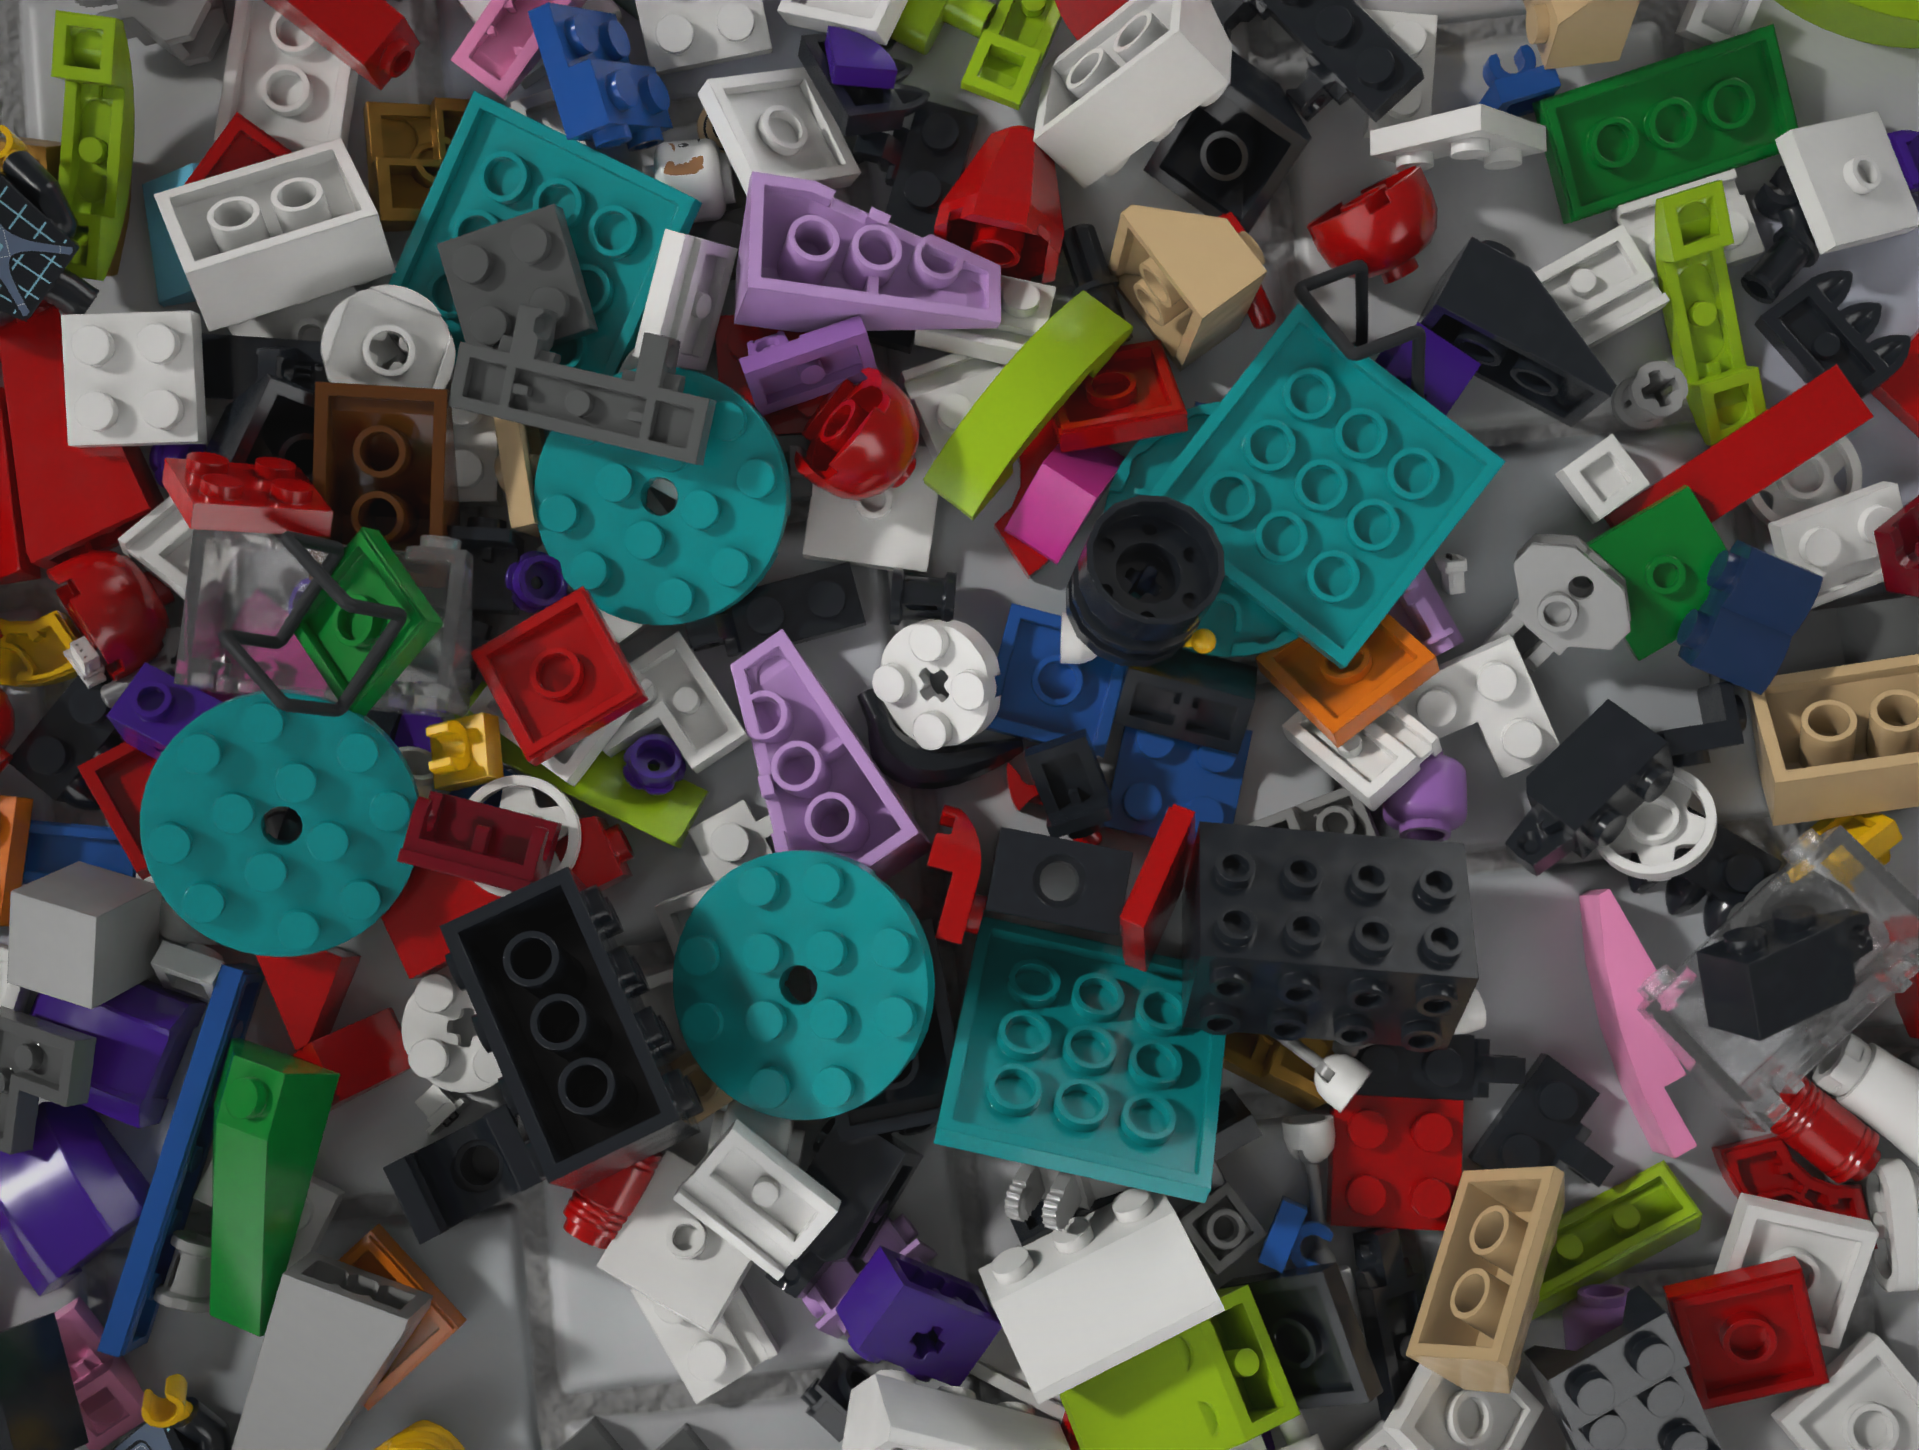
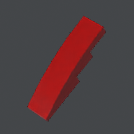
M1836 364L1606 515L1604 519L1610 528H1613L1683 485H1687L1712 523L1874 416Z

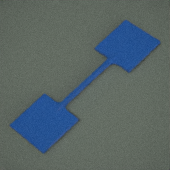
M1195 401L1193 407L1206 403ZM1124 726L1110 789L1113 818L1104 822L1103 827L1155 838L1168 808L1172 807L1173 804L1195 811V838L1199 821L1233 824L1253 731L1246 729L1237 755Z

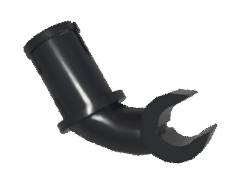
M1780 166L1769 181L1781 189L1785 195L1775 193L1773 189L1764 183L1754 197L1756 209L1769 219H1780L1782 228L1774 234V244L1760 258L1757 264L1741 278L1744 290L1752 298L1764 304L1773 303L1781 290L1803 267L1813 266L1819 258V252L1815 246L1816 243L1785 166Z

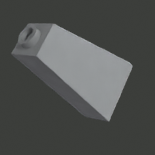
M313 1251L309 1252L282 1274L231 1450H334L430 1308L433 1295Z

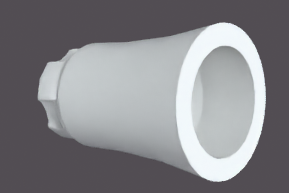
M1845 1032L1839 1039L1833 1041L1818 1060L1817 1068L1812 1076V1082L1823 1091L1832 1095V1098L1890 1141L1919 1168V1069L1898 1059L1875 1043L1867 1044L1856 1035Z

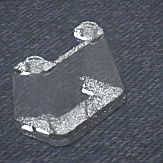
M193 530L174 684L208 693L234 697L262 691L220 643L218 635L224 629L276 636L286 618L313 578L283 546L281 538L268 533ZM422 535L420 546H407L406 551L393 550L444 625L372 707L371 711L451 719L468 716L471 694L470 652L472 645L473 555L467 550H461V540L444 536ZM305 548L320 565L328 555L326 552ZM295 634L292 635L285 646L279 649L241 645L280 690L306 691L308 694L324 697L335 702L338 701Z
M1841 825L1831 828L1821 835L1813 828L1800 835L1781 854L1789 863L1675 970L1668 964H1665L1647 978L1637 989L1638 993L1644 998L1637 1010L1717 1107L1739 1129L1767 1132L1791 1109L1779 1096L1780 1093L1797 1094L1805 1086L1801 1079L1891 994L1904 993L1913 984L1909 979L1919 972V900ZM1807 905L1813 907L1818 914H1826L1846 908L1868 913L1870 920L1869 933L1873 938V950L1853 963L1856 984L1848 1000L1762 1041L1708 1026L1696 951L1723 940V934L1731 929L1755 926L1773 918V911L1785 906Z

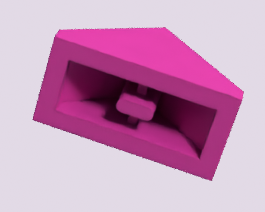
M1057 444L1037 471L1005 527V531L1058 565L1109 488L1125 457L1108 446L1061 453L1059 444Z

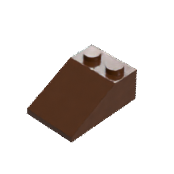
M315 382L313 486L333 510L330 537H316L338 541L345 548L362 527L379 530L417 585H452L455 545L447 539L448 526H460V509L452 407L448 406L450 390ZM311 549V555L321 565L328 553Z

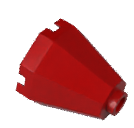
M1017 125L991 133L940 204L934 226V235L1001 265V275L1031 281L1032 277L1043 274L1042 284L1055 281L1065 232L1055 161L1033 141L1034 129Z

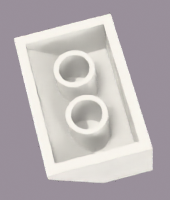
M1129 0L1044 67L1033 141L1083 189L1103 175L1112 176L1117 173L1137 150L1150 141H1161L1172 132L1180 119L1198 106H1209L1224 93L1231 79L1232 44L1211 1Z
M341 138L153 194L209 332L230 325L241 324L264 314L293 305L304 304L311 299L355 285H363L374 279L396 273L379 214Z
M1137 1188L1123 1191L1113 1202L1083 1217H1073L1069 1220V1225H1066L1065 1230H1053V1232L1023 1247L1007 1249L1000 1253L993 1262L978 1269L991 1304L1038 1405L1225 1311L1207 1272L1166 1195Z
M898 1370L877 1371L871 1377L851 1389L842 1450L1071 1449L1059 1422L1035 1416L1036 1410L1030 1405L1019 1402H1001L994 1405L978 1401L974 1391L959 1386H941L936 1390L917 1385L913 1375Z

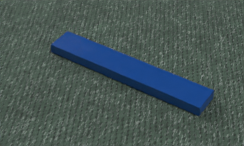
M246 963L221 964L97 1349L98 1352L120 1358L148 1343L160 1306L153 1299L154 1293L158 1285L164 1284L175 1247L170 1244L172 1234L176 1230H184L193 1203V1196L197 1190L213 1140L214 1099L231 1038L245 1039L265 978L260 967Z

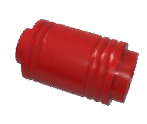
M1788 1071L1781 1072L1765 1086L1755 1101L1754 1111L1761 1115L1760 1124L1769 1129L1773 1134H1776L1779 1139H1783V1142L1836 1183H1843L1850 1178L1854 1181L1864 1179L1873 1171L1881 1158V1152L1877 1149L1880 1140L1879 1134L1803 1074L1794 1076Z
M658 1152L580 1191L573 1190L572 1197L569 1198L568 1204L563 1210V1214L567 1217L563 1225L564 1230L584 1243L600 1249H607L610 1242L616 1237L617 1231L621 1230L622 1224L627 1221V1217L631 1215L644 1194L663 1154Z

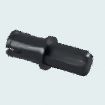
M1083 223L1068 228L1064 232L1062 249L1076 288L1071 292L1072 298L1084 290L1126 321L1115 289L1120 281L1118 276L1110 275L1095 227L1092 224ZM1132 333L1124 341V343L1130 341L1133 338Z

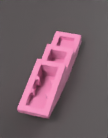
M491 0L450 60L506 101L542 58L528 11L548 2L582 8L587 0Z
M1590 889L1579 895L1585 962L1599 1025L1622 1090L1652 1151L1675 1159L1697 1146L1664 1088L1687 1075L1654 1018L1655 1015L1676 1003L1610 889Z

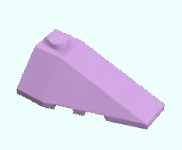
M752 171L749 179L736 265L734 324L791 332H811L860 315L866 331L998 328L1000 325L1001 265L933 234L923 238L889 223L891 215L874 207H871L870 212L867 213L834 198L836 190L817 181Z
M783 629L730 664L746 733L751 738L760 775L757 779L761 795L766 800L773 829L771 836L775 853L793 850L832 852L866 865L876 872L875 875L885 882L931 850V842Z

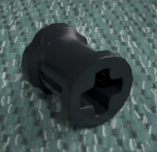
M894 568L890 598V625H900L903 619L917 621L938 619L945 622L954 620L957 573L947 572L944 578L910 576L905 574L904 569Z

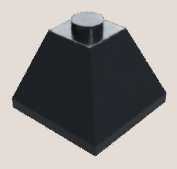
M1232 50L1231 79L1224 93L1209 106H1198L1180 119L1172 132L1160 141L1143 171L1207 216L1219 217L1224 213L1232 212L1244 230L1249 234L1312 137L1281 85Z
M267 373L226 406L205 452L222 455L229 462L255 464V460L259 457L286 459L300 467L313 484L315 391Z

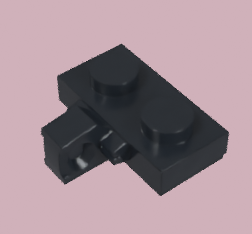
M1541 1053L1525 1075V1084L1517 1086L1470 1152L1468 1158L1483 1169L1555 1166L1564 1172L1568 1168L1587 1183H1593L1600 1187L1614 1166L1584 1144L1592 1131L1580 1123L1600 1093L1552 1057Z

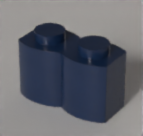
M1737 540L1729 551L1723 550L1713 561L1707 575V585L1711 587L1707 599L1699 610L1692 609L1683 619L1677 634V643L1681 645L1678 656L1690 666L1762 695L1777 674L1788 651L1792 636L1797 632L1809 614L1820 591L1824 577L1795 563Z

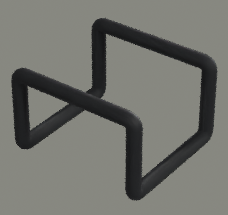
M1363 260L1351 261L1304 279L1296 284L1294 294L1349 360L1359 361L1412 340L1411 389L1424 399L1425 330L1421 326L1414 325L1368 343V266ZM1355 274L1356 341L1351 343L1309 291Z
M286 531L280 537L281 543L313 577L276 636L224 629L219 633L218 638L225 649L277 708L286 712L339 717L348 711L404 626L407 614L400 607L353 599L331 577L344 555V547L340 542ZM305 548L326 552L328 555L320 565ZM322 589L347 612L390 619L388 625L335 704L286 697L241 646L248 645L268 649H279L285 646Z

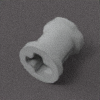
M1665 361L1649 362L1640 367L1634 376L1621 382L1615 389L1611 400L1612 412L1617 421L1627 429L1634 431L1649 430L1682 407L1683 400L1688 395L1687 379L1679 368L1670 366ZM1672 386V391L1667 393L1666 389ZM1654 394L1655 398L1645 400L1643 395ZM1630 400L1632 402V405L1627 407L1626 403Z
M176 1230L173 1232L170 1244L175 1247L166 1279L164 1284H160L156 1288L153 1299L157 1303L173 1309L194 1313L209 1312L211 1234L195 1230Z

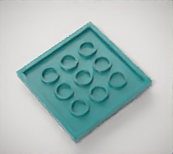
M473 91L395 267L396 273L392 274L388 285L411 289L423 295L435 305L441 313L442 319L448 325L450 336L452 335L456 350V365L460 341L465 342L437 244L555 204L563 208L599 332L554 346L549 352L561 355L560 365L613 376L618 374L626 357L635 348L665 229L689 234L702 203L575 140H567L566 135Z
M1298 303L1148 495L1167 496L1192 507L1213 527L1224 550V579L1336 666L1343 669L1349 664L1506 461L1370 357L1359 361H1352L1346 358L1308 310Z
M982 917L975 942L933 1143L1205 1203L1212 1185L1226 1035H1213L1202 1029L1182 1028V960L1154 954L1147 972H1143L1125 964L1121 946Z

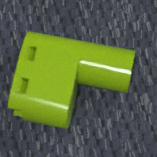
M908 0L891 35V39L923 55H927L932 48L944 23L980 39L983 30H988L997 6L988 0Z

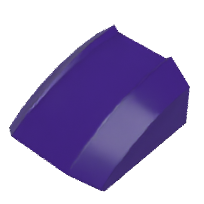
M145 980L94 1009L38 993L29 1015L96 1037L88 1103L81 1105L141 1129L160 1124L169 1101L167 1095L194 1028L199 1026L207 1003Z
M41 1102L38 1105L33 1150L11 1155L0 1151V1235L39 1297L65 1286L83 1271L81 1269L132 1227L138 1225L150 1184L94 1110L81 1104L64 1107L53 1102Z

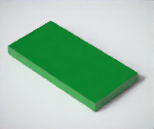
M1774 24L1532 103L1537 123L1546 126L1547 152H1545L1563 224L1572 223L1617 208L1619 205L1778 155L1780 153L1775 139L1791 129L1798 128Z

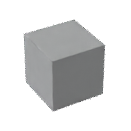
M80 861L12 890L10 896L7 983L94 1009L156 975L151 961L158 950L161 909L160 891L154 883Z

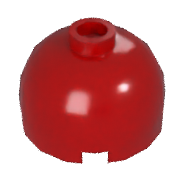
M1416 166L1408 167L1360 191L1361 195L1345 205L1341 201L1307 225V229L1318 252L1329 267L1333 269L1354 260H1363L1368 266V279L1380 275L1384 284L1395 282L1419 267L1415 256L1431 243L1437 229L1438 211L1432 189L1420 166L1417 168ZM1355 274L1347 278L1355 279Z
M870 367L860 370L868 379L855 385L846 378L821 402L802 433V436L811 442L806 458L797 451L795 453L794 462L798 473L817 487L843 499L859 501L881 494L890 487L897 488L911 476L916 466V458L914 456L918 449L920 423L912 403L897 384L878 369Z
M91 551L72 557L46 571L49 579L58 585L64 582L67 583L55 591L81 636H85L95 651L97 648L100 650L107 662V665L104 666L105 671L113 681H118L140 669L145 662L149 663L160 653L164 647L162 639L165 636L166 628H171L165 606L174 602L175 599L171 590L149 572H143L130 557L114 551Z

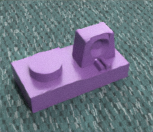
M860 315L799 335L800 338L792 341L788 340L783 331H777L776 334L747 342L749 355L740 358L739 361L756 409L762 416L831 393L846 378L853 384L868 379L860 370L867 367L877 369L868 333Z

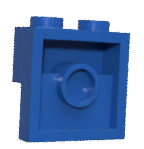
M550 2L528 11L567 140L594 142L595 148L598 150L626 144L628 151H640L664 142L662 132L673 128L668 112L670 106L668 90L662 79L657 75L655 67L630 63L629 54L631 48L629 38L623 26L618 22L616 14Z

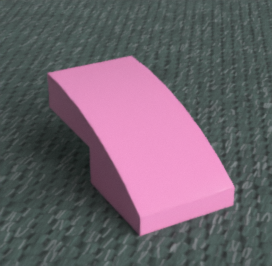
M79 1296L56 1311L55 1317L89 1441L85 1445L89 1450H101L144 1422L142 1418L144 1392L123 1356L118 1358L97 1351L104 1327Z

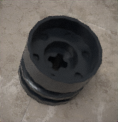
M1138 495L1112 505L1096 520L1066 587V614L1076 636L1095 655L1120 666L1148 667L1171 659L1191 639L1201 619L1215 601L1225 576L1224 550L1213 527L1192 507L1167 496ZM1133 591L1142 596L1140 600L1131 595Z

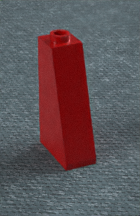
M263 0L380 91L391 78L401 76L409 68L414 59L415 50L420 45L406 18L386 0Z
M54 306L37 307L27 322L16 319L15 324L0 330V357L26 553L31 564L47 570L84 553L109 551L120 546L118 538L164 501L139 446L91 448L68 446L61 315L66 314Z
M597 816L579 819L582 832L581 847L576 863L572 868L577 877L587 887L597 884L601 891L632 877L633 875L627 861L635 858V855L621 826L617 823L610 827L606 819ZM568 835L559 840L556 845L555 852L560 862H562L567 850ZM413 866L409 879L399 897L388 911L381 916L409 979L424 978L448 966L445 955L450 953L439 926L501 898V896L484 890L474 881Z

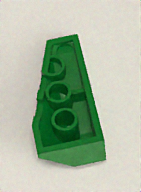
M231 1038L214 1099L210 1316L262 1337L265 1336L282 1274L287 1270L340 1073L242 1038Z

